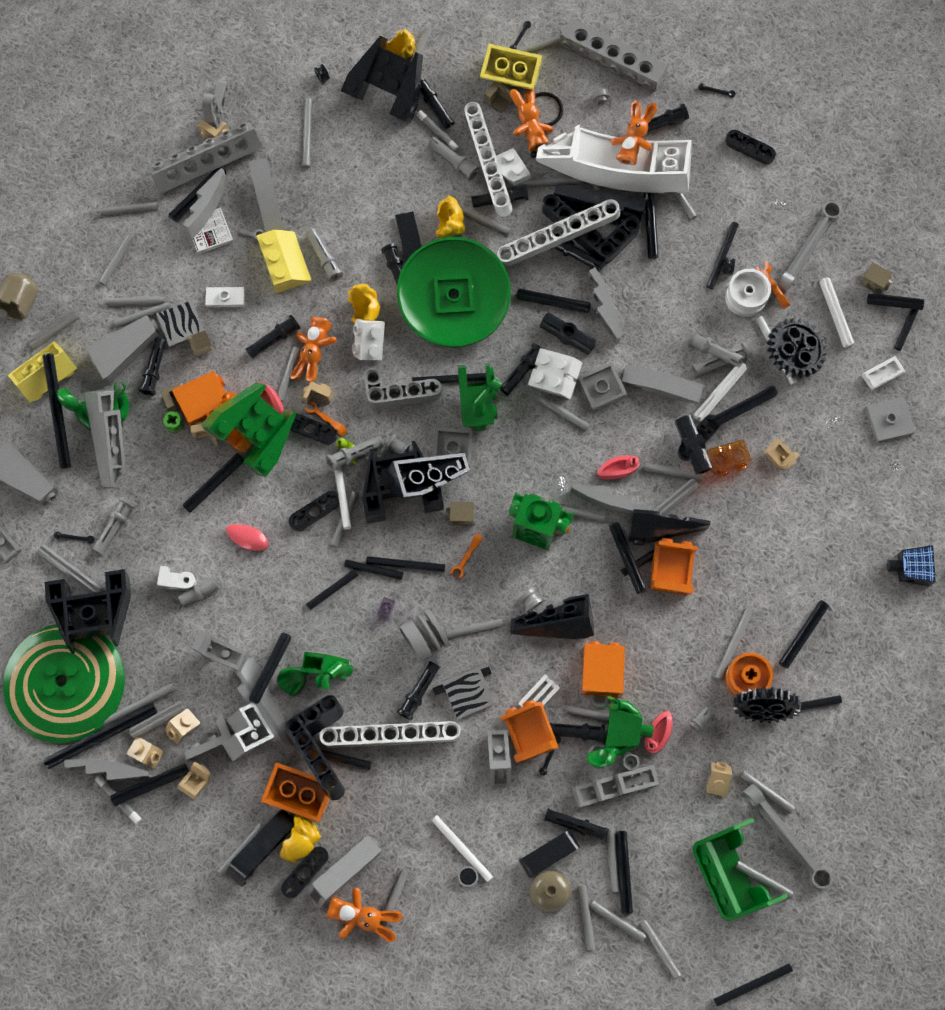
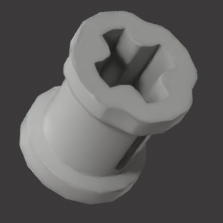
M394 434L387 442L385 449L401 454L408 452L411 445L403 443Z

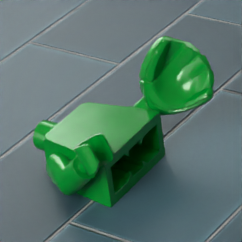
M124 381L122 382L123 389H118L117 383L114 384L113 410H120L122 427L123 421L126 420L130 409L127 393H124L126 389ZM67 388L59 389L57 391L59 402L67 410L73 411L78 421L91 431L86 401L79 403Z
M305 652L302 667H289L280 670L277 676V683L282 691L290 696H296L305 686L306 675L311 673L320 675L316 677L317 688L322 687L325 690L330 687L329 679L345 680L346 676H351L353 666L349 665L348 659L327 654Z
M607 696V699L611 700L610 705H604L610 709L605 741L607 748H601L587 754V761L591 766L598 769L613 764L616 756L623 755L633 750L635 746H639L640 736L652 738L653 726L642 724L643 717L639 709L629 701Z

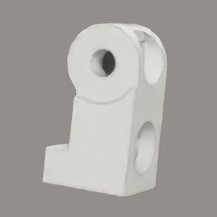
M160 566L157 582L159 589L187 592L197 585V581L191 572L172 573L169 567Z

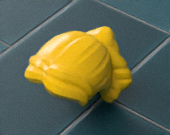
M407 29L397 31L396 37L387 42L384 49L403 58H411L416 48L414 36Z
M447 196L439 202L436 214L440 220L436 236L440 239L461 235L465 232L463 211L456 199Z
M364 283L352 286V289L348 291V301L352 303L355 312L351 320L354 324H356V319L375 321L380 312L377 293Z
M299 815L294 816V827L291 830V837L283 841L280 852L282 859L292 863L309 855L314 848V844L319 842L321 838L316 824L312 820Z

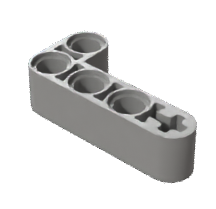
M369 369L364 375L367 401L369 406L374 409L436 401L442 395L441 383L436 379L383 385L381 373L377 369ZM372 377H376L378 381L375 383L369 382V379ZM412 390H417L419 392L415 396L409 394V392ZM392 393L400 394L398 398L390 397ZM374 395H378L381 397L377 401H373L371 399V397Z

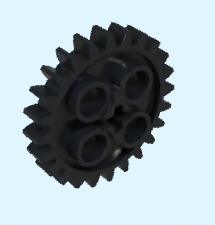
M792 318L790 321L788 319H785L783 322L780 321L771 330L772 332L768 335L770 339L766 343L770 345L767 351L772 352L769 359L775 358L776 360L773 365H780L779 371L785 369V375L791 372L792 378L797 374L799 378H802L803 376L809 377L811 374L814 375L823 366V363L826 361L824 356L828 354V352L824 351L827 345L822 344L825 337L818 336L821 331H814L815 325L809 327V321L803 324L801 318L797 322L795 318Z
M755 687V690L747 689V692L741 691L740 694H736L733 701L735 714H739V717H745V720L752 719V722L760 720V723L764 721L768 723L775 721L778 723L779 720L787 721L786 718L793 719V716H798L801 709L799 696H795V693H790V690L782 691V688L774 690V687L770 689L766 687L758 689Z

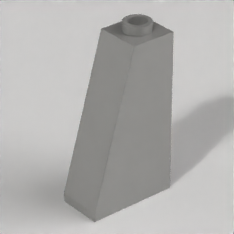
M146 315L86 347L106 385L110 384L154 342L156 337H159L156 332L159 328L154 319L150 321Z
M7 440L0 446V483L42 505L53 502L58 493L55 487Z
M366 836L311 884L306 894L319 909L381 853L379 843L374 838L371 839L369 836Z

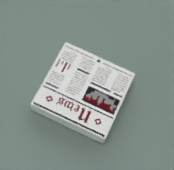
M221 208L215 209L204 227L193 238L198 254L234 242Z

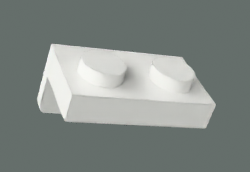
M356 319L353 329L355 342L352 345L354 357L359 360H382L385 322Z

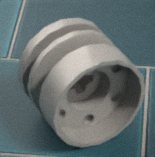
M429 609L424 611L427 621L420 614L417 615L420 625L416 626L409 620L399 626L404 639L420 663L432 656L430 646H433L438 652L441 651L439 641L445 648L450 646L443 625Z

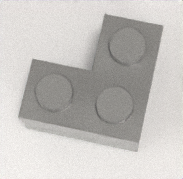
M254 702L238 709L227 718L235 734L225 741L223 746L231 760L235 761L261 748L274 738Z

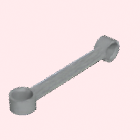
M829 201L824 205L820 220L777 284L784 294L792 285L830 223L838 220L842 208L837 202ZM828 207L834 208L837 215L830 216L826 213L825 209Z
M754 784L743 791V795L753 807L757 808L810 874L811 885L816 889L830 887L833 881L831 872L817 865L766 802L763 793ZM824 871L828 880L825 886H819L815 883L814 876L816 872Z

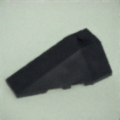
M465 453L393 461L386 470V475L391 490L402 499L421 497L468 473L470 468Z
M634 509L630 517L629 542L642 546L645 543L659 541L662 538H672L706 530L709 528L711 521L692 517H685L682 520L675 514L660 516L658 511Z
M589 594L566 598L563 600V605L555 608L550 604L539 614L532 611L511 619L510 632L515 635L563 639H585L594 636V621Z

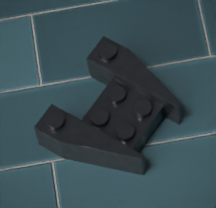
M379 36L347 74L341 92L363 100L369 84L397 96L389 114L411 123L419 103L423 55L415 52L412 61L384 49L388 39Z
M412 441V452L375 458L373 448L370 449L362 495L367 524L386 521L383 500L400 497L391 490L386 475V470L391 463L399 460L424 458L415 441ZM441 487L422 496L425 513L444 510Z
M125 569L105 572L106 591L71 596L70 587L65 579L44 582L47 605L66 646L72 654L75 653L74 640L110 634V639L115 647L119 645L131 599L130 578Z

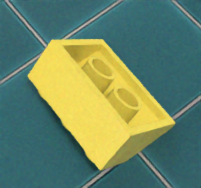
M488 44L480 78L534 90L541 70L542 55Z
M271 230L256 235L276 293L312 282L295 232Z
M55 341L8 374L9 378L29 403L39 400L43 393L48 390L43 354L52 353L54 355L58 382L73 375L77 369L64 350Z

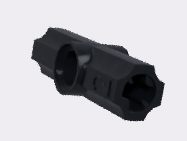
M549 312L544 316L539 326L559 338L563 344L571 345L586 355L592 352L597 343V340L578 330L573 323H566ZM569 331V332H571L573 335H572V336H566V335H564V332Z
M685 415L675 420L674 423L681 437L682 449L684 454L689 457L695 474L701 475L711 470L712 465L705 451L704 439L701 434H698L691 415Z

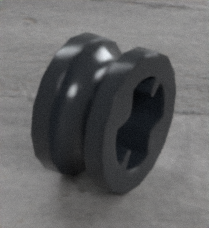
M323 64L319 68H314L315 74L321 83L324 82V79H330Z
M728 257L725 258L723 274L729 273L733 275L735 267L734 258L732 260H729Z

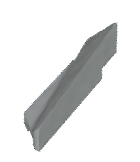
M114 390L85 392L84 396L101 483L103 487L112 488L115 486L114 481L118 474H122L126 468L120 410H113Z
M254 658L246 660L241 672L235 670L243 682L237 689L247 704L252 703L249 700V696L261 674ZM267 687L260 702L255 705L274 735L272 741L283 754L294 746V742L285 729V723Z

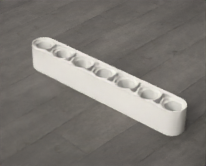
M470 102L464 108L467 122L495 211L499 216L505 217L512 212L510 198L481 107L477 102Z
M612 199L606 200L500 247L497 256L504 266L508 267L615 221L620 216L619 204ZM609 207L616 208V211L612 214L606 212ZM591 215L599 216L596 221L589 220ZM575 222L581 223L578 229H573L571 226ZM557 230L564 231L560 237L554 236V233ZM539 238H546L544 244H537ZM522 245L529 246L526 252L519 251ZM511 253L509 259H502L503 254Z
M452 721L324 728L320 732L319 738L321 743L327 748L443 743L458 740L461 730L460 726ZM434 728L437 734L435 737L429 738L425 735L426 730ZM447 728H456L457 734L449 737L446 734ZM408 729H414L417 733L414 738L408 739L405 736V732ZM388 730H394L396 736L394 739L388 740L385 738V733ZM368 731L376 733L375 738L371 741L364 738ZM347 732L355 733L353 741L347 742L344 740ZM327 733L335 735L334 740L330 743L324 741V736Z

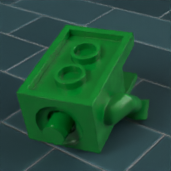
M484 363L486 382L467 384L466 366L457 365L463 427L474 426L475 431L486 430V425H493L494 419H498L497 407L493 406V400H496V392L499 391L501 382L499 378L494 376V368L490 367L489 363Z
M515 492L509 508L510 516L516 517L512 538L549 551L555 531L558 534H564L569 524L572 523L574 513H568L566 510L562 512L563 507L559 503L552 500L548 502L541 500V497L536 494H524V496L517 494L518 492Z

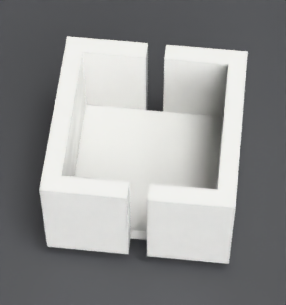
M540 348L535 362L537 369L533 368L528 385L543 392L571 399L576 382L568 379L565 375L567 374L577 379L583 362L568 355Z

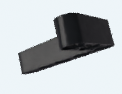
M548 194L543 198L542 212L553 223L563 220L561 216L570 217L577 214L554 194ZM552 204L554 207L550 208L546 205ZM629 216L607 238L594 229L573 240L592 256L608 264L638 235L640 221L634 216ZM575 222L571 228H580L581 223ZM627 226H632V227H634L635 229H634V230H630V229L627 228ZM589 239H593V240H595L596 242H595V243H590L588 240H589ZM614 239H621L622 242H616ZM608 251L610 254L604 255L602 252Z
M327 695L289 719L285 729L327 797L334 801L343 797L345 793L344 786L313 739L314 735L343 716L344 711L337 698L333 695Z

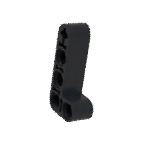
M281 809L230 862L226 873L243 887L246 884L245 881L250 876H253L256 868L289 835L294 827V817Z

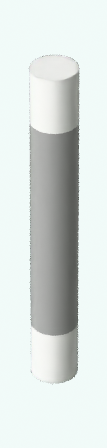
M422 110L416 114L454 152L459 149V146Z
M102 775L96 777L95 781L109 796L117 793ZM127 802L118 805L135 824L142 820Z

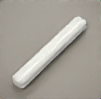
M828 277L823 278L820 281L821 289L844 348H848L854 344L831 280Z
M744 363L740 367L735 366L696 410L693 416L697 421L701 422L747 370Z

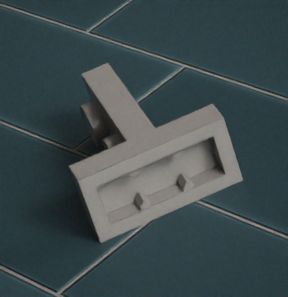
M200 630L191 647L205 659L216 661L241 672L249 656L248 652L218 640Z
M224 717L216 720L222 736L213 735L207 738L206 743L201 745L196 743L189 746L188 751L184 752L189 762L224 747L223 743L232 736Z
M508 730L487 731L490 786L511 785Z

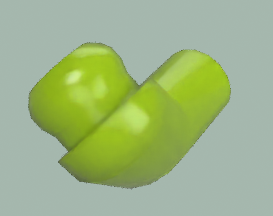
M339 438L336 442L339 449H349L355 446L346 438ZM356 458L352 460L351 464H356Z

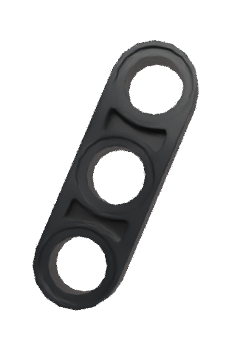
M569 829L526 855L519 862L530 879L579 849L580 845Z

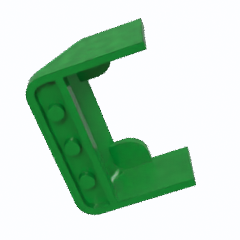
M753 818L699 840L693 845V854L720 916L726 921H732L788 898L786 893L771 899L765 887L755 886L752 888L748 876L734 868L737 861L741 862L735 849L744 842V836L740 828L755 822Z

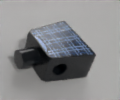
M933 546L901 550L897 554L898 560L887 561V571L898 572L899 581L923 586H932L936 582Z

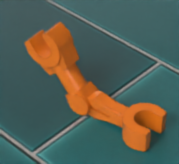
M765 261V268L761 270L757 266L756 270L762 272L768 278L771 284V291L778 299L782 308L785 309L790 306V301L770 276L772 266Z

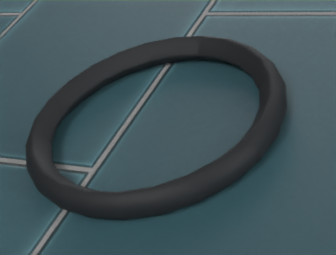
M549 92L536 93L535 98L549 96L557 101L560 108L558 117L552 122L544 123L550 126L556 124L563 115L564 109L561 100Z

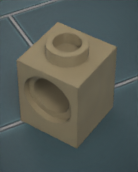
M872 262L860 285L877 294H881L883 289L887 291L891 285L892 280H890L892 272Z
M450 502V508H446V520H450V526H474V502Z

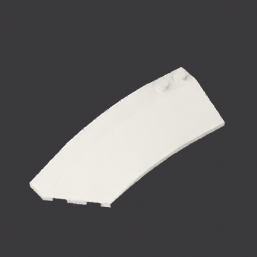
M580 124L574 127L573 132L569 134L563 133L554 138V142L548 146L543 144L538 147L537 162L572 178L594 185L650 193H682L689 190L691 140H646L652 145V149L647 151L640 146L636 165L623 164L616 159L622 144L613 146L611 140L617 137L580 128Z

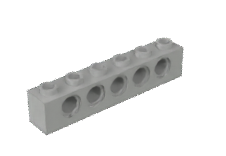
M570 18L560 36V44L565 49H572L578 52L581 57H588L594 60L597 65H604L610 68L613 73H620L626 76L629 81H636L642 84L645 89L656 91L666 74L668 65L573 18Z
M250 122L241 123L237 128L224 131L215 138H208L200 145L191 146L180 154L171 155L169 159L155 162L148 169L156 187L162 194L261 149L262 146ZM242 138L239 143L235 144L237 139ZM221 146H225L222 151H218ZM208 154L206 158L201 159L202 155ZM191 161L189 166H184L186 162ZM170 169H174L173 173L167 174Z

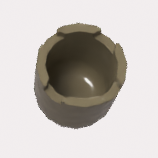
M10 273L1 282L0 310L7 313V318L20 322L23 318H26L38 294V288L31 276L26 273Z
M545 871L533 878L529 886V897L536 909L544 913H554L560 911L567 904L571 888L568 880L562 874L556 871Z

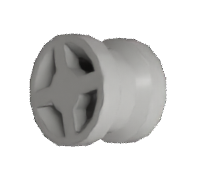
M531 588L519 597L518 601L525 605V610L528 613L539 606L543 599L536 595L534 588Z

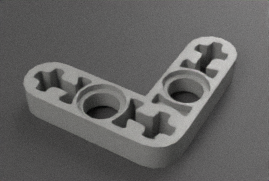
M220 79L217 81L214 95L205 93L202 101L206 123L216 129L220 126L223 113L221 110L222 106L225 105L229 89V82Z

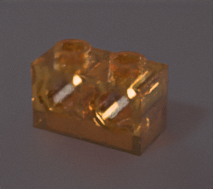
M744 439L706 451L712 465L710 470L712 476L718 475V477L728 475L729 471L735 469L737 472L743 471L748 468L752 461ZM733 454L741 455L742 460H736ZM715 460H722L724 462V465H717L715 463Z

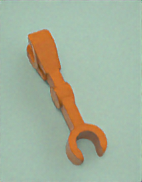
M310 401V404L315 406L313 410H308L305 407L309 415L316 414L325 423L330 424L339 435L344 436L347 433L346 427L343 424L331 420L328 415L320 412L316 402Z
M475 534L469 546L470 548L463 556L460 565L451 569V576L455 570L461 571L458 580L464 576L463 567L471 558L472 552L482 542L483 537L481 535Z

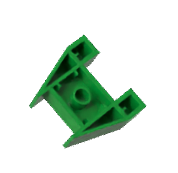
M256 382L213 410L201 426L214 438L223 441L235 429L255 447L243 463L257 475L266 477L279 460L296 412L285 409L280 415L260 397L267 386Z

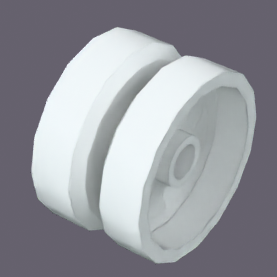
M743 269L738 271L732 277L726 291V304L738 316L752 317L758 315L764 309L769 298L771 284L768 278L758 270Z

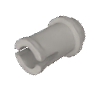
M704 707L695 719L690 720L689 726L696 733L703 731V727L714 717V713L711 710L708 712L709 708Z

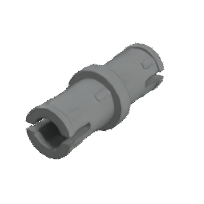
M213 578L199 586L198 584L195 585L193 589L179 594L178 598L184 607L195 600L204 599V596L220 590L216 579Z

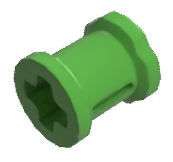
M172 411L165 414L163 422L167 430L171 433L180 432L183 429V421L180 415Z

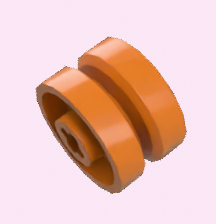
M744 653L737 656L727 667L725 673V684L729 692L735 697L741 691L747 692V689L755 690V687L758 689L763 687L769 689L773 680V669L769 661L756 653Z

